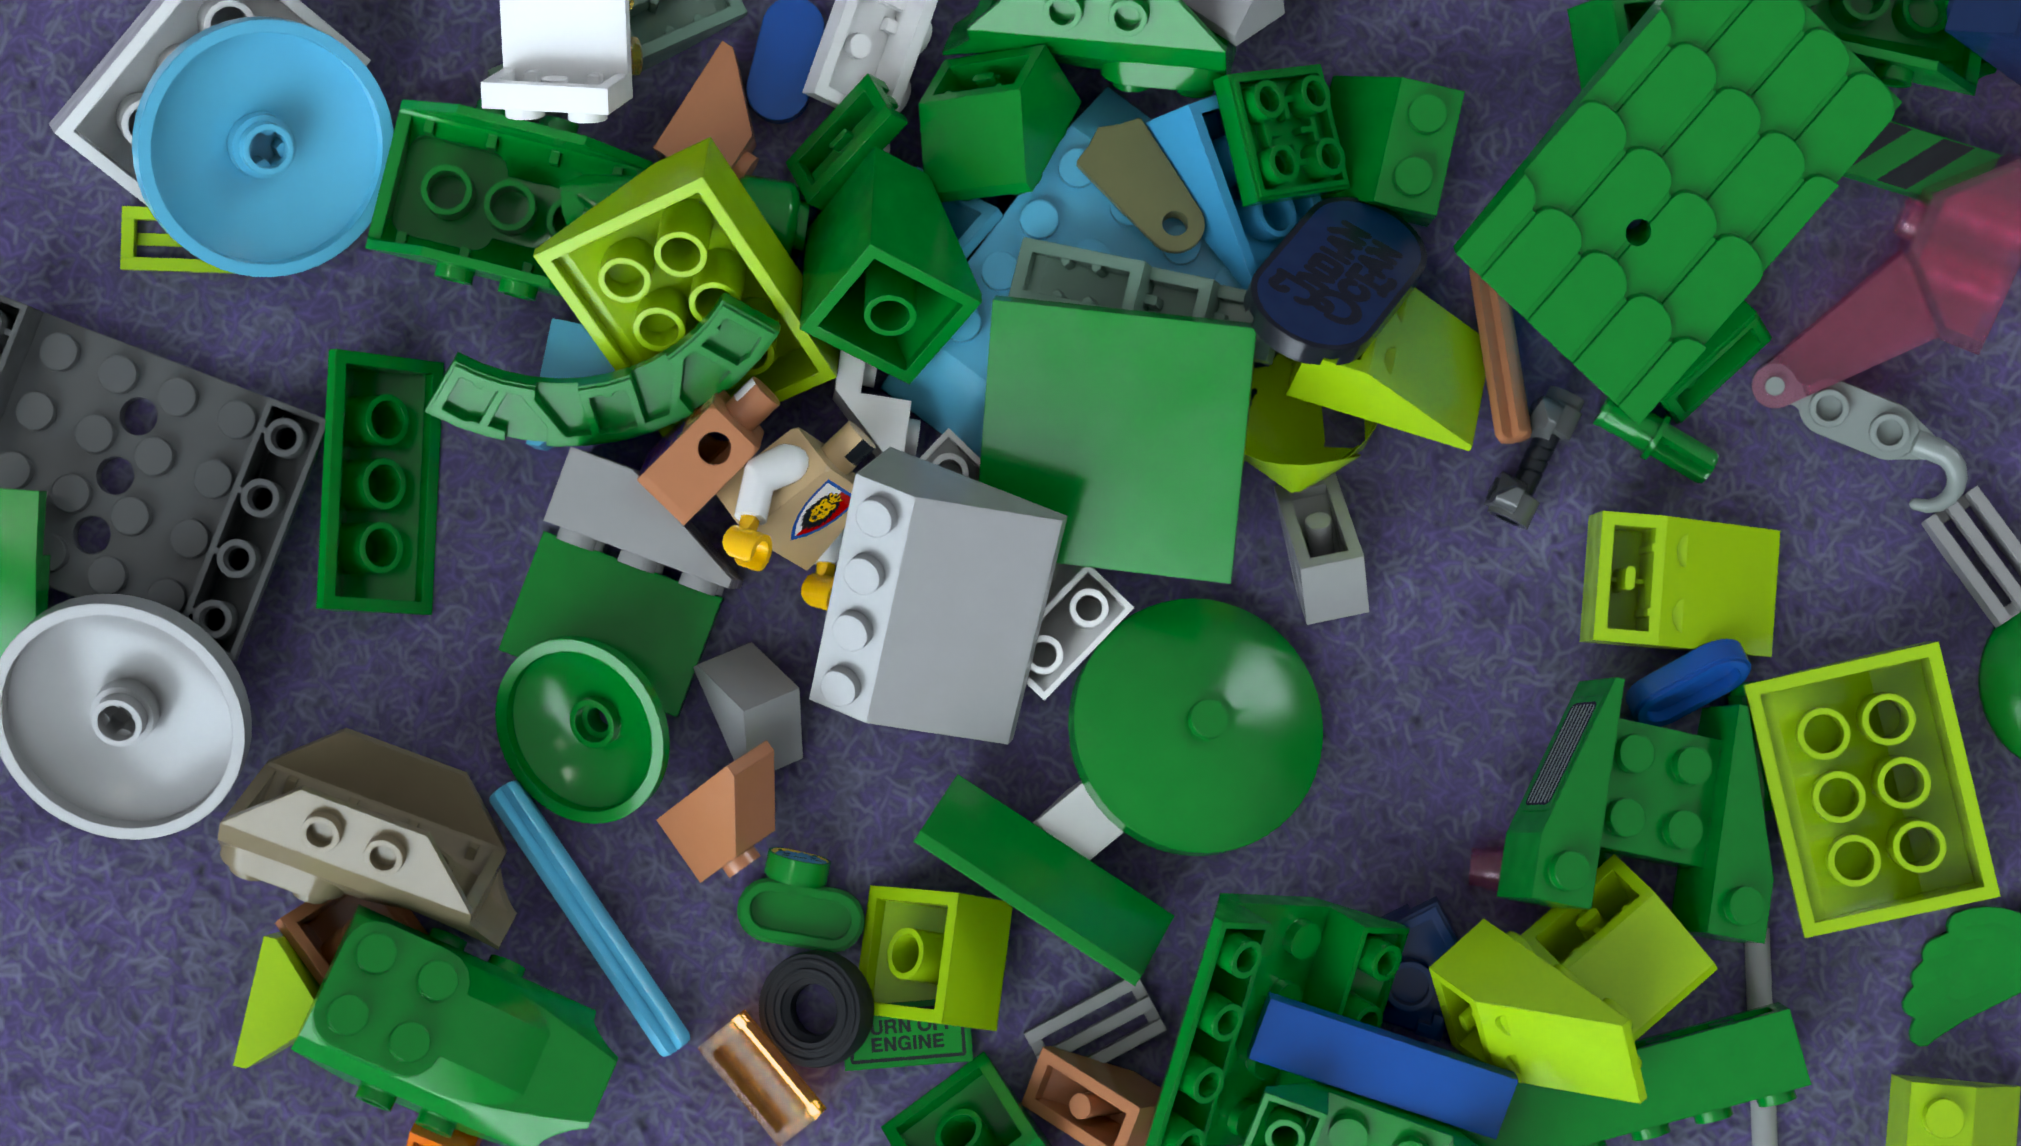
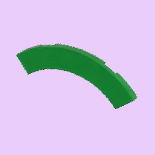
M724 292L711 311L693 330L674 345L654 357L631 367L610 373L577 378L536 377L509 372L481 363L457 352L424 412L456 427L500 440H505L507 436L521 440L546 442V446L553 447L590 446L622 441L657 431L685 419L693 414L694 409L706 403L716 392L719 394L723 390H729L762 358L780 333L781 323Z

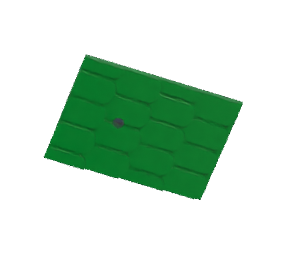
M1656 0L1460 237L1453 248L1457 256L1639 426L1705 351V344L1757 286L1768 266L1839 186L1837 182L1890 123L1895 110L1902 101L1802 0Z

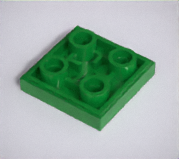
M1321 64L1227 74L1213 80L1243 207L1336 194L1350 189L1345 167V153L1339 142L1330 105V90L1324 80Z

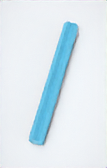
M517 780L510 781L494 791L489 797L490 804L657 1052L661 1056L666 1057L682 1048L690 1040V1033L527 791Z

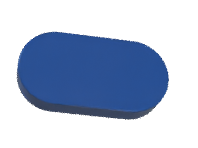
M778 0L767 9L762 20L746 91L754 112L760 118L770 123L784 124L797 119L804 113L811 98L802 93L824 33L825 24L818 8L808 0Z
M1733 639L1711 641L1638 680L1627 691L1625 700L1635 722L1658 727L1665 726L1739 687L1750 674L1751 663L1740 642Z

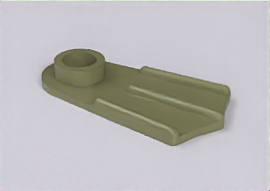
M1137 118L1121 124L1098 127L1089 146L1077 160L1076 166L1158 249L1167 253L1178 254L1194 248L1199 243L1204 232L1205 222L1203 214L1142 119ZM1176 218L1183 222L1186 231L1181 235H1170L1164 230L1162 223L1166 219Z

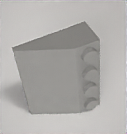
M889 447L855 475L809 700L868 724L1008 745L1014 738L1068 516L895 448Z

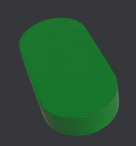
M765 877L754 881L745 888L737 906L739 922L745 932L751 937L763 942L811 950H823L833 953L844 951L859 939L865 925V914L859 900L847 890L830 886H823L818 889L803 888Z

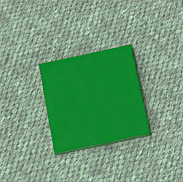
M996 295L992 301L979 482L1068 516L1056 563L1231 584L1257 333L1251 326L1252 323Z

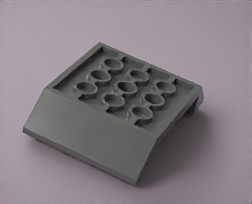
M0 295V488L47 491L43 554L51 555L49 587L76 598L94 594H123L160 603L198 624L223 648L231 661L237 662L324 441L325 418L273 398L257 394ZM147 399L156 407L158 415L156 425L146 434L134 435L126 426L125 413L133 402ZM124 458L131 464L134 470L133 483L127 491L116 495L111 494L103 486L102 471L111 460ZM100 517L110 528V541L101 552L90 554L79 543V529L86 520Z

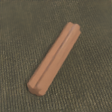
M1470 268V280L1494 433L1501 444L1523 442L1531 437L1532 430L1512 306Z

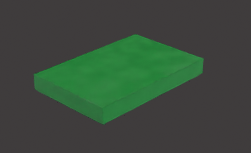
M543 531L498 650L519 657L523 652L540 642L568 635L588 637L601 641L629 658L650 681L661 701L664 712L679 717L696 674L693 667L701 661L724 598L679 584V581L658 573L652 574L617 561L618 558L596 550L589 551L557 539V535Z

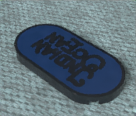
M1353 197L1324 199L1314 204L1256 270L1244 296L1245 312L1250 309L1254 317L1251 326L1258 336L1271 348L1290 359L1320 365L1323 358H1339L1336 365L1351 363L1366 351L1416 287L1427 264L1425 245L1421 237L1408 222L1385 207L1362 202Z

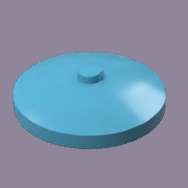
M263 16L244 17L213 25L193 35L169 54L157 68L144 90L135 115L132 136L133 164L137 183L152 215L171 238L191 254L221 270L252 277L287 276L312 269L334 258L347 249L370 225L394 129L386 99L377 81L363 62L345 45L313 27L293 20Z

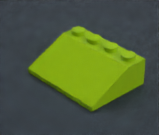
M711 137L652 164L534 250L533 257L615 371L631 367L654 357L674 345L699 324L711 311L721 295L726 292L781 323L780 333L762 358L739 382L726 391L731 397L753 376L768 386L780 402L837 377L840 349L799 329L803 275ZM680 421L668 425L664 428H661L658 431L664 437Z
M1926 641L1743 685L1804 938L2001 897L1939 641Z

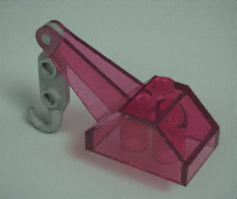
M2008 153L1925 187L1918 200L1907 197L1892 233L1901 237L1897 246L1898 251L1767 362L1760 365L1752 376V391L1760 404L1768 408H1781L1787 405L1795 406L1799 410L1804 424L1811 431L1879 459L1927 460L1941 466L1947 477L1946 486L1943 491L1930 499L1913 498L1909 502L1910 508L1919 512H1941L1958 501L1964 493L1968 481L1966 461L1956 447L1946 440L1935 436L1907 407L1842 380L1935 338H1940L1942 341L1977 355L1980 354L2021 264V155Z

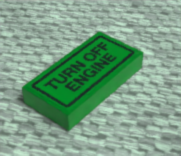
M936 999L885 1004L934 1009ZM874 1015L872 1027L866 1041L857 1052L844 1060L845 1071L973 1061L971 1028Z

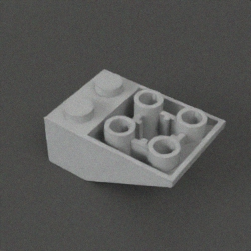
M570 447L543 520L560 526L557 539L589 551L596 550L599 552H603L605 544H609L621 549L617 561L652 574L655 572L662 574L665 565L682 571L679 584L712 596H722L725 587L728 589H741L744 579L691 520L683 526L637 481L640 473L639 470L596 454Z

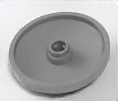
M94 594L69 599L52 606L30 621L9 644L0 658V757L11 776L32 800L50 814L78 829L104 837L130 840L158 838L179 832L202 820L223 801L245 765L252 738V717L243 681L229 656L210 634L183 614L152 600L123 594Z

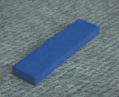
M1268 992L1247 1049L1248 1059L1495 1140L1519 1081L1515 1072Z

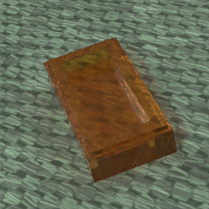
M745 1009L698 1047V1050L778 1146L783 1145L827 1109Z

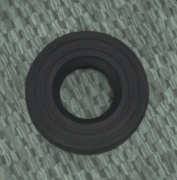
M814 950L788 957L770 972L760 993L759 1019L767 1041L781 1057L798 1066L823 1068L843 1062L863 1045L873 1023V996L865 976L850 960L833 952ZM809 984H818L825 987L832 994L836 1003L837 1013L832 1027L823 1034H815L808 1031L800 1023L797 1016V998L800 992Z

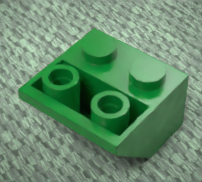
M1046 44L946 59L941 64L919 102L923 172L930 176L941 203L959 200L970 201L975 198L1009 194L1021 195L1026 192H1033L1035 186L1040 182L1047 164L1058 144L1066 135L1067 128L1082 102Z

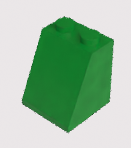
M874 146L806 231L799 329L910 385L982 303V294L930 176Z

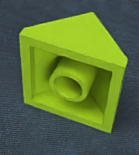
M281 931L263 937L233 1066L249 1068L293 1045L320 988L319 983Z

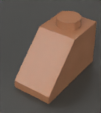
M722 41L653 149L662 160L711 137L739 179L745 175H752L759 158L752 154L757 144L739 62L733 47Z
M767 740L724 767L656 819L700 883L720 869H723L729 878L761 857L754 845L775 831L774 749Z
M1045 1046L1042 1047L1021 1105L1085 1146H1144L1161 1088L1134 1071L1102 1063L1056 1047Z

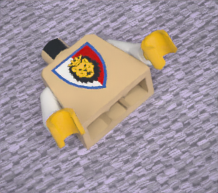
M850 420L825 444L798 427L790 429L759 455L751 458L716 493V496L738 524L731 526L723 536L722 543L726 553L734 557L737 565L754 571H762L766 567L772 551L806 571L815 564L816 572L811 573L804 580L801 587V596L809 606L828 610L835 566H837L856 475L852 470L876 448L871 439Z

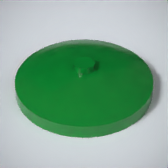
M1190 598L1161 602L1138 611L1119 623L1085 660L1075 681L1069 706L1068 731L1070 748L1078 775L1089 796L1102 813L1120 830L1149 847L1168 853L1184 856L1218 855L1240 849L1267 836L1280 827L1302 803L1315 778L1321 758L1323 744L1321 706L1313 680L1302 659L1289 642L1271 625L1242 608L1215 600Z

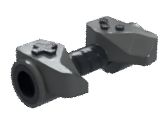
M1550 386L1545 396L1543 395L1532 402L1528 410L1532 440L1515 475L1512 476L1502 471L1498 477H1495L1484 502V505L1489 507L1487 512L1506 523L1528 530L1540 504L1533 495L1559 440L1570 441L1582 416L1580 411L1585 403L1582 398L1565 389Z

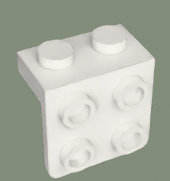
M500 0L503 69L481 82L482 108L505 109V117L514 120H533L544 117L545 112L568 113V120L574 123H598L606 121L609 114L633 98L629 0Z

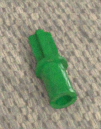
M1607 397L1600 409L1601 412L1597 414L1593 421L1594 425L1618 436L1640 450L1639 457L1646 460L1650 455L1696 483L1702 484L1706 481L1718 463L1719 455L1715 450L1669 424L1672 417L1667 414L1661 418L1650 412L1638 426Z

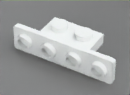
M835 0L802 93L836 108L869 73L886 83L889 88L887 95L896 100L899 106L896 111L901 112L911 94L910 78L918 56L927 47L932 35L931 19L938 0ZM890 143L883 149L887 153L890 152Z

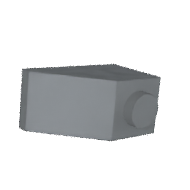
M1336 473L1301 492L1291 493L1281 485L1274 486L1294 586L1306 624L1310 625L1368 613L1369 602L1364 554Z

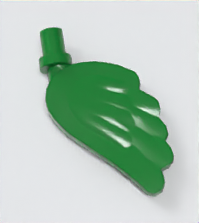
M1977 906L1953 912L1948 917L1945 925L1946 932L1928 939L1923 944L1921 949L1922 960L1911 971L1910 981L1912 987L1905 993L1901 1001L1905 1014L1913 1018L1908 1030L1909 1039L1918 1047L1928 1046L1938 1037L1965 1020L2021 993V912L1996 906Z

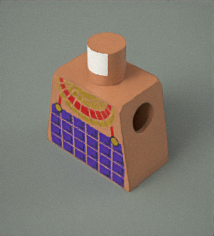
M754 376L732 397L725 390L719 394L716 392L706 403L694 409L693 414L682 419L648 451L637 481L684 526L758 452L764 435V430L760 424L780 405V401L768 386ZM711 432H719V433H722V434L725 435L729 440H728V441H719V440H716V439H714L709 433H711Z

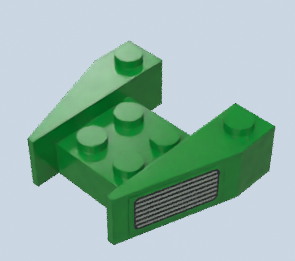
M1612 677L1579 681L1506 832L1497 897L1550 908L1591 909L1599 853L1604 852L1677 867L1671 912L1692 936L1723 942L1765 944L1774 878L1748 706L1737 704L1702 708L1698 732L1695 735L1619 718L1625 682L1623 678Z

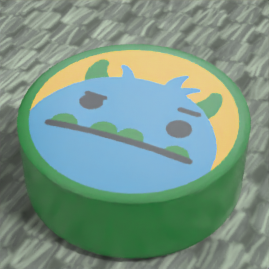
M771 847L768 850L764 872L767 877L784 884L818 889L827 884L831 861L825 857L783 847Z

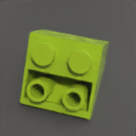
M1615 854L1597 868L1591 909L1551 908L1520 935L1528 942L1536 955L1552 966L1561 964L1567 967L1579 979L1582 986L1601 1000L1607 997L1621 1005L1632 1019L1634 1042L1718 969L1713 960L1659 896Z

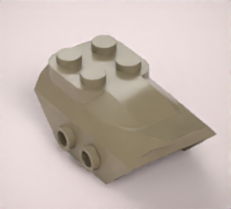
M349 728L341 729L269 759L220 822L217 839L221 847L220 856L234 875L248 881H264L291 891L296 898L307 903L323 904L328 900L337 899L343 894H347L382 905L405 908L457 929L499 950L517 914L508 899L501 872V866L508 850L502 835L468 773Z

